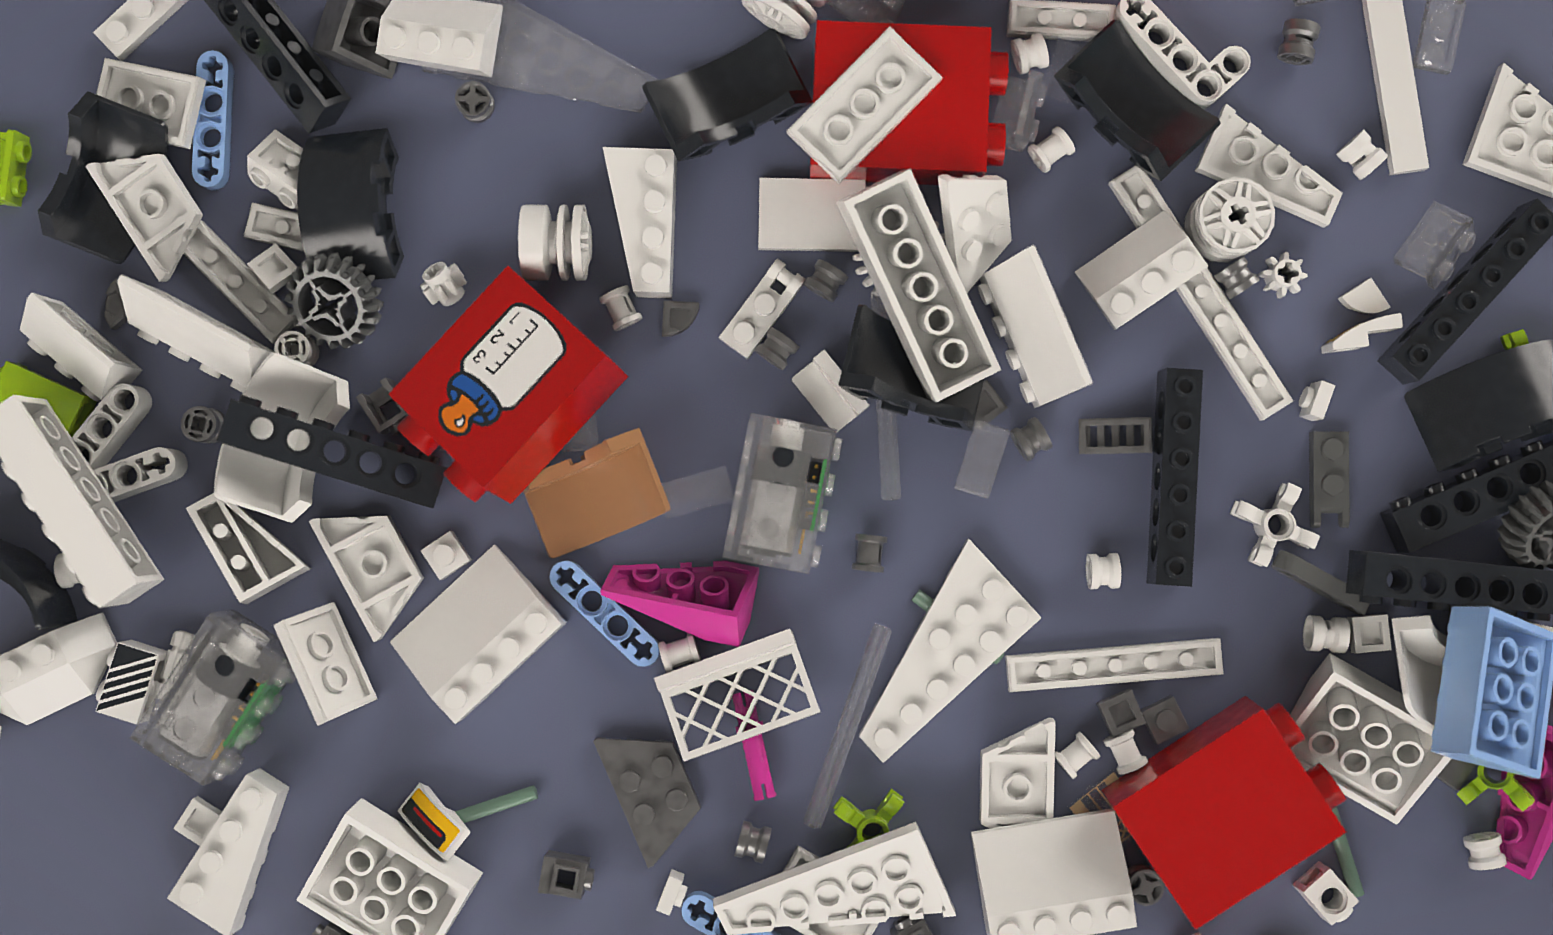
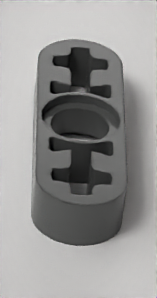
M1279 550L1271 565L1277 572L1353 613L1364 616L1370 603L1359 602L1360 595L1346 593L1345 582L1294 554Z

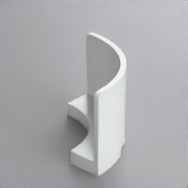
M275 352L270 353L262 362L242 393L244 396L262 401V409L276 412L278 406L299 413L297 420L312 424L313 418L332 423L336 427L341 418L350 409L348 381ZM258 418L252 422L250 430L254 437L266 439L272 435L273 426L269 420ZM297 429L289 433L287 442L293 450L301 451L308 446L309 437L306 432ZM222 444L215 474L214 495L220 500L293 523L312 505L313 484L316 473Z
M1431 615L1392 618L1404 704L1408 712L1415 719L1434 729L1438 705L1437 697L1440 691L1443 670L1442 662L1445 656L1447 638L1435 628L1431 621Z

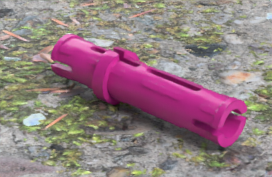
M741 692L735 693L732 696L735 712L745 716L754 697L743 692L746 707H744ZM755 706L750 719L763 725V721L758 719ZM738 717L737 720L739 726L735 727L736 733L738 732L743 722V720ZM747 723L744 731L755 728L756 726ZM762 734L743 740V749L749 770L754 801L764 800L762 784H764L767 798L777 796L774 790Z

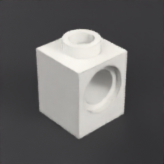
M1319 861L1292 884L1315 912L1331 925L1347 919L1353 912L1352 907L1359 902L1337 875ZM1333 888V898L1327 903H1322L1323 892Z

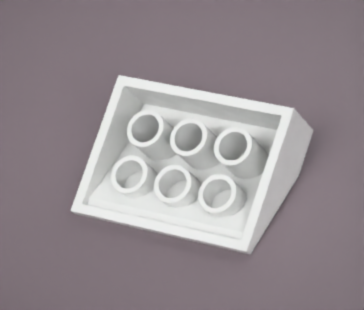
M1035 245L1026 248L981 276V284L978 285L979 294L984 304H990L995 314V317L992 318L993 327L998 337L1004 336L1009 350L1005 351L1006 357L1012 370L1018 369L1023 382L1019 384V387L1027 403L1032 402L1034 408H1037L1093 383Z
M120 275L117 281L127 321L129 324L140 329L137 333L139 337L155 345L158 344L159 340L171 346L168 350L170 354L187 362L192 357L202 363L199 368L200 370L219 379L221 374L233 380L230 386L242 393L262 362L270 353L274 352L163 290L124 275Z
M494 544L397 634L390 643L430 698L456 724L470 714L562 628L567 621Z
M1331 653L1328 654L1309 679L1290 714L1305 737L1304 741L1291 748L1304 770L1307 771L1320 763L1329 772L1344 795L1396 825L1452 759L1431 751L1432 732L1434 729L1422 724L1408 712L1404 704L1403 694Z
M361 798L343 816L297 901L352 935H446L483 872L454 854L449 861L443 859L413 829Z
M1113 808L971 832L987 935H1093L1137 927L1133 893Z

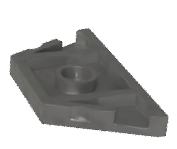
M596 738L593 740L646 865L650 868L654 866L701 809L700 802L673 741Z

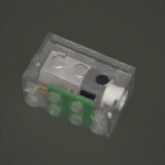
M750 413L723 558L810 574L811 567L818 568L822 546L815 545L817 532H825L829 510H823L822 506L824 496H832L835 475L829 474L831 461L837 462L839 459L842 439L836 438L837 429Z
M234 609L209 613L129 739L203 786L216 780L221 781L228 774L234 775L245 759L241 754L248 744L253 745L263 732L264 727L260 724L267 714H273L281 704L283 696L280 693L287 683L292 684L296 680L294 671L279 638Z

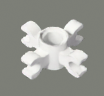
M1289 482L1287 484L1282 483L1272 509L1260 510L1242 500L1234 502L1229 514L1252 523L1256 534L1259 536L1248 557L1249 562L1260 567H1267L1273 556L1277 541L1287 539L1306 549H1315L1320 536L1296 526L1295 518L1290 513L1300 496L1302 488ZM1273 515L1277 516L1281 522V528L1275 535L1268 528V521Z

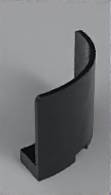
M1112 20L1054 75L1078 110L1081 107L1086 108L1098 122L1093 128L1111 146H1114L1117 142L1130 152V162L1159 181H1162L1221 124L1218 117L1205 111L1174 88L1144 57L1123 28L1121 22L1117 20Z
M768 29L740 48L701 67L673 77L646 82L642 85V89L678 162L708 155L714 147L726 140L730 146L755 135L753 128L772 120L776 125L813 102L778 31L775 29Z
M87 91L68 113L69 135L66 154L72 156L67 174L59 173L51 192L38 209L39 220L43 235L113 263L122 264L135 247V243L85 166L94 162L105 163L123 158L134 159L151 154H162L167 157L168 126L160 119Z
M388 128L312 136L306 140L300 159L297 182L298 219L306 259H314L315 256L321 253H325L327 257L332 253H339L341 261L347 256H352L354 267H357L359 264H365L362 273L366 277L368 275H375V280L396 277L404 254L396 230L394 213H387L386 195L393 194L394 174L399 156Z
M859 304L838 386L861 400L869 398L882 401L881 408L887 411L907 416L908 410L929 416L927 423L972 431L984 379L938 402L926 398L892 322L875 313L866 305Z
M1552 340L1537 341L1484 357L1438 376L1405 394V401L1438 472L1461 468L1484 456L1502 450V441L1505 444L1520 438L1524 442L1553 433Z
M0 539V579L13 587L25 600L30 608L36 629L44 630L62 627L77 622L76 611L66 588H61L58 585L53 573L45 566L46 563L26 548H20Z

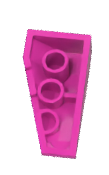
M713 561V566L692 567V562L680 563V568L661 569L657 564L613 565L600 592L604 597L703 640L740 647L751 620L759 567L729 561Z
M1547 725L1541 778L1536 779L1518 774L1514 776L1535 798L1534 803L1522 812L1502 789H1498V795H1501L1500 817L1497 819L1496 832L1500 833L1502 838V844L1499 847L1501 853L1506 856L1507 864L1504 867L1529 880L1533 879L1553 841V726ZM1501 771V780L1507 777L1506 771Z

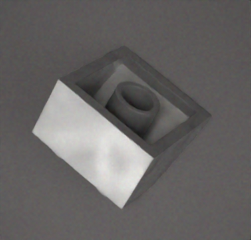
M327 0L312 49L316 53L341 65L392 79L397 62L390 61L375 53L381 16L391 1Z

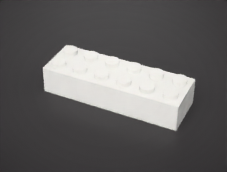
M911 169L901 170L836 202L926 398L938 402L1000 371L999 363Z
M13 395L0 403V457L3 461L1 462V467L9 478L18 483L23 491L21 497L28 508L36 512L44 523L42 524V530L52 542L57 543L63 552L62 560L66 567L72 573L77 574L84 584L83 592L87 599L99 608L128 604L165 580L47 399Z

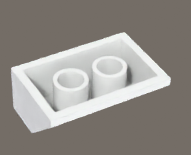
M392 0L381 16L375 53L390 61L492 77L503 6L475 0Z
M1163 210L1076 270L1075 274L1113 329L1116 330L1209 266L1185 232Z
M31 293L28 296L20 326V331L30 339L27 344L37 353L43 356L48 354L56 361L54 367L64 376L70 379L75 377L83 384L81 390L88 397L99 402L115 385H130L142 372L140 367L65 303L35 293Z

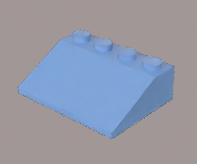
M1452 607L1447 627L1448 636L1445 656L1442 662L1443 670L1440 691L1437 697L1438 705L1435 726L1432 732L1431 751L1455 760L1540 779L1553 685V632L1492 607Z

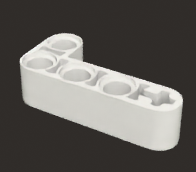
M1121 0L1116 7L1115 20L1121 22L1123 28L1144 57L1174 88L1202 109L1210 107L1250 67L1251 61L1248 52L1239 46L1227 47L1209 63L1151 0ZM1132 9L1136 10L1137 14L1134 13L1131 16L1126 12ZM1146 20L1148 23L1143 28V30H1141L1139 26H1142V24ZM1156 32L1161 35L1163 44H1154L1150 40L1148 33ZM1173 58L1184 60L1187 70H1178L1173 64ZM1223 60L1233 62L1236 66V73L1228 72L1223 65ZM1197 84L1207 85L1211 96H1202L1197 90Z
M158 447L93 471L102 482L113 502H117L181 478L187 471L188 462L181 451ZM166 458H169L170 463L165 466V470L152 469L151 466L157 467L167 462ZM131 468H135L137 479L131 485L127 480V474Z

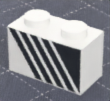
M134 640L117 642V645L111 649L107 658L109 670L106 680L102 681L98 687L96 700L99 702L95 712L134 724L149 721L157 701L154 692L157 682L162 681V678L159 676L167 651Z

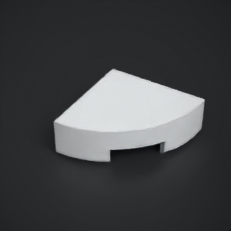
M1372 278L1365 280L1338 298L1346 308L1364 314H1376L1391 308Z

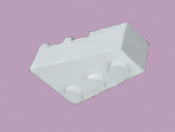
M212 493L186 508L240 603L249 604L311 569L239 505L220 500Z

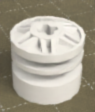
M741 0L742 5L748 12L763 24L786 36L801 40L807 37L810 31L809 24L814 23L817 19V13L812 6L822 7L827 1Z
M1232 177L1217 182L1191 204L1185 216V233L1203 258L1212 262L1226 263L1241 258L1268 239L1274 227L1275 208L1270 195L1261 185L1247 178ZM1237 213L1239 219L1231 222L1228 216Z
M547 205L521 206L518 225V249L520 270L525 281H548L553 264H557L562 281L569 279L571 264H573L576 281H585L587 279L588 266L592 258V230L585 205L574 206L572 221H570L567 205L559 206L556 221H552Z

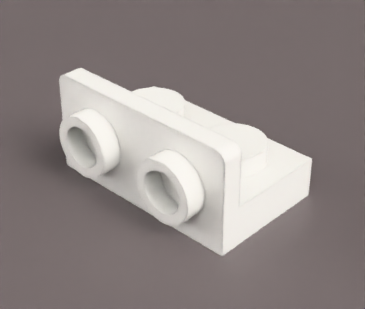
M275 129L247 155V170L251 181L256 186L262 189L266 188L278 196L279 200L288 208H295L296 210H298V171L303 148Z

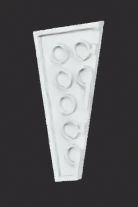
M1503 63L1497 68L1462 165L1553 198V105L1538 94L1540 91L1530 83H1523L1513 75L1512 72L1514 70Z
M969 538L965 541L958 558L949 570L943 585L935 599H933L930 608L908 644L907 650L899 664H897L886 688L877 700L859 733V737L883 763L1041 619V616Z
M916 822L713 898V908L727 935L772 932L774 927L795 925L796 929H808L809 924L829 922V927L886 922L889 917L909 916L910 920L924 919L923 914L943 913V917L956 916L953 903Z

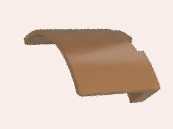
M640 428L606 439L602 443L584 451V455L580 456L582 461L573 464L570 458L544 468L525 488L523 492L550 558L554 559L671 510Z

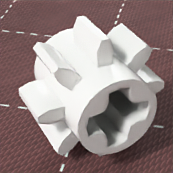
M1285 252L1280 255L1279 262L1274 257L1265 260L1269 268L1258 274L1259 277L1265 279L1266 286L1263 289L1264 292L1272 289L1277 291V298H1282L1286 295L1287 288L1293 294L1301 290L1297 282L1308 277V274L1302 273L1300 267L1303 262L1302 259L1297 261L1289 259V253ZM1282 269V274L1288 275V280L1284 281V277L1278 275V271Z
M437 262L425 270L422 275L425 282L420 287L432 305L440 301L443 306H450L462 298L465 292L462 286L467 284V281L455 263L447 267L444 262Z

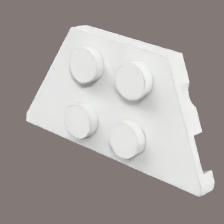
M162 154L141 156L140 158H123L112 162H94L86 165L85 167L158 281L167 282L175 271L203 216L167 157Z
M942 174L938 176L946 249L965 291L968 293L1012 241L1007 182L997 175H984L980 178L975 175H963V178H953L947 174Z
M391 516L316 518L310 520L309 523L373 642L379 641L386 634L424 579Z
M1053 718L1042 720L981 750L979 816L981 825L991 829L1053 818L1056 723Z

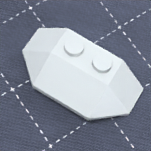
M99 613L52 630L0 655V713L29 725L95 694L107 669L108 655L111 649L117 645V641L104 613Z

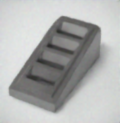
M1152 417L1079 419V454L1153 453ZM1105 425H1112V447H1105ZM1119 425H1126L1127 446H1120ZM1134 425H1141V446H1134ZM1090 426H1097V447H1090Z

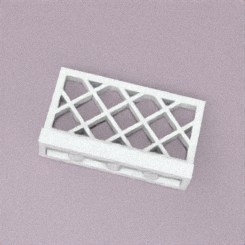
M791 629L654 678L658 692L661 693L684 762L820 713ZM792 654L796 669L790 681L772 673L778 658ZM770 662L767 670L759 667V665ZM754 668L765 674L756 693L738 685L745 670ZM737 674L733 682L725 679L726 677ZM798 674L801 678L803 687L795 684ZM769 676L788 684L779 704L761 696ZM718 680L731 686L722 705L704 697L710 683ZM703 686L700 694L690 691ZM792 687L806 693L810 708L794 712L784 707ZM735 689L754 697L745 716L727 708ZM686 692L697 698L688 718L675 711L671 697ZM758 700H762L777 708L771 722L761 725L750 719ZM702 701L720 709L711 729L693 721ZM781 710L791 714L778 719ZM724 712L743 720L736 735L727 737L716 732ZM678 718L686 721L683 729H681ZM747 723L756 726L755 728L744 731ZM691 724L709 732L702 747L689 751L685 736ZM714 735L722 739L710 744Z

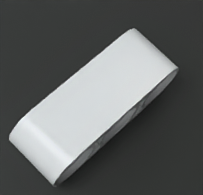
M129 384L115 385L73 435L72 439L81 453L85 448L89 451L88 464L92 470L106 466L148 414L152 407V398L146 389ZM132 392L135 402L130 409H127L125 398ZM109 420L112 424V432L106 438L102 430L104 424Z

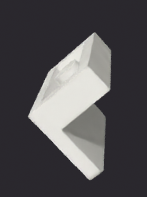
M824 349L813 358L810 364L793 376L792 382L832 432L837 433L866 410L869 404L866 400H861L838 386L842 371Z

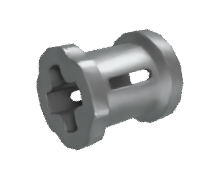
M856 534L855 539L858 540L856 563L852 564V569L883 573L884 567L881 566L883 544L887 543V537Z

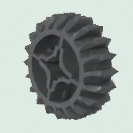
M321 253L315 256L314 259L308 258L302 262L301 267H297L292 272L293 278L285 286L291 292L285 295L284 301L293 305L288 309L287 315L297 317L298 320L294 322V327L303 326L306 329L304 332L306 337L309 338L312 335L316 337V346L323 345L327 341L330 350L336 349L339 345L344 349L350 348L354 343H362L367 335L370 336L376 330L375 324L381 320L382 315L378 311L383 307L384 302L375 297L381 293L382 288L372 287L371 282L375 280V275H368L366 277L362 273L365 264H359L357 267H354L352 256H347L342 261L339 253H332L328 257L325 253ZM311 292L313 293V295H314V297H315V301H316V304H315V305H314L313 300H312ZM341 296L343 297V298H342L339 302H337V303H334V302H333L332 304H330V305H328V306L325 305L326 303H328V302H329L330 300H332V299L336 300L337 298H339V297H341ZM353 296L355 297L356 302H357V307H358V314H357V316H356V314H355V312H356L357 310L355 309V307H354V305H353V300H352V299H353Z
M1544 480L1539 488L1531 486L1529 493L1525 496L1519 495V501L1515 505H1508L1510 512L1501 517L1504 524L1497 529L1501 535L1498 541L1506 551V555L1513 562L1516 561L1524 568L1543 570L1545 567L1553 569V482L1549 483Z

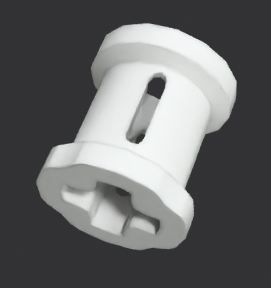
M1059 126L1053 128L1052 134L1039 144L1028 146V153L1031 159L1043 173H1047L1051 168L1050 165L1064 155L1070 156L1075 152V147L1070 137Z
M628 285L616 288L599 298L601 304L606 305L614 321L612 325L614 331L624 329L643 319L641 313L636 312L628 295L630 292Z
M687 633V638L666 644L664 641L658 643L661 659L667 673L673 671L675 667L701 661L700 652L695 637L692 634Z
M1133 729L1115 737L1108 736L1103 740L1105 746L1111 748L1118 763L1116 770L1119 775L1133 772L1148 763L1146 756H1141L1133 739L1135 735Z
M1080 731L1075 734L1076 739L1061 752L1055 751V759L1072 779L1077 777V771L1087 762L1101 757Z

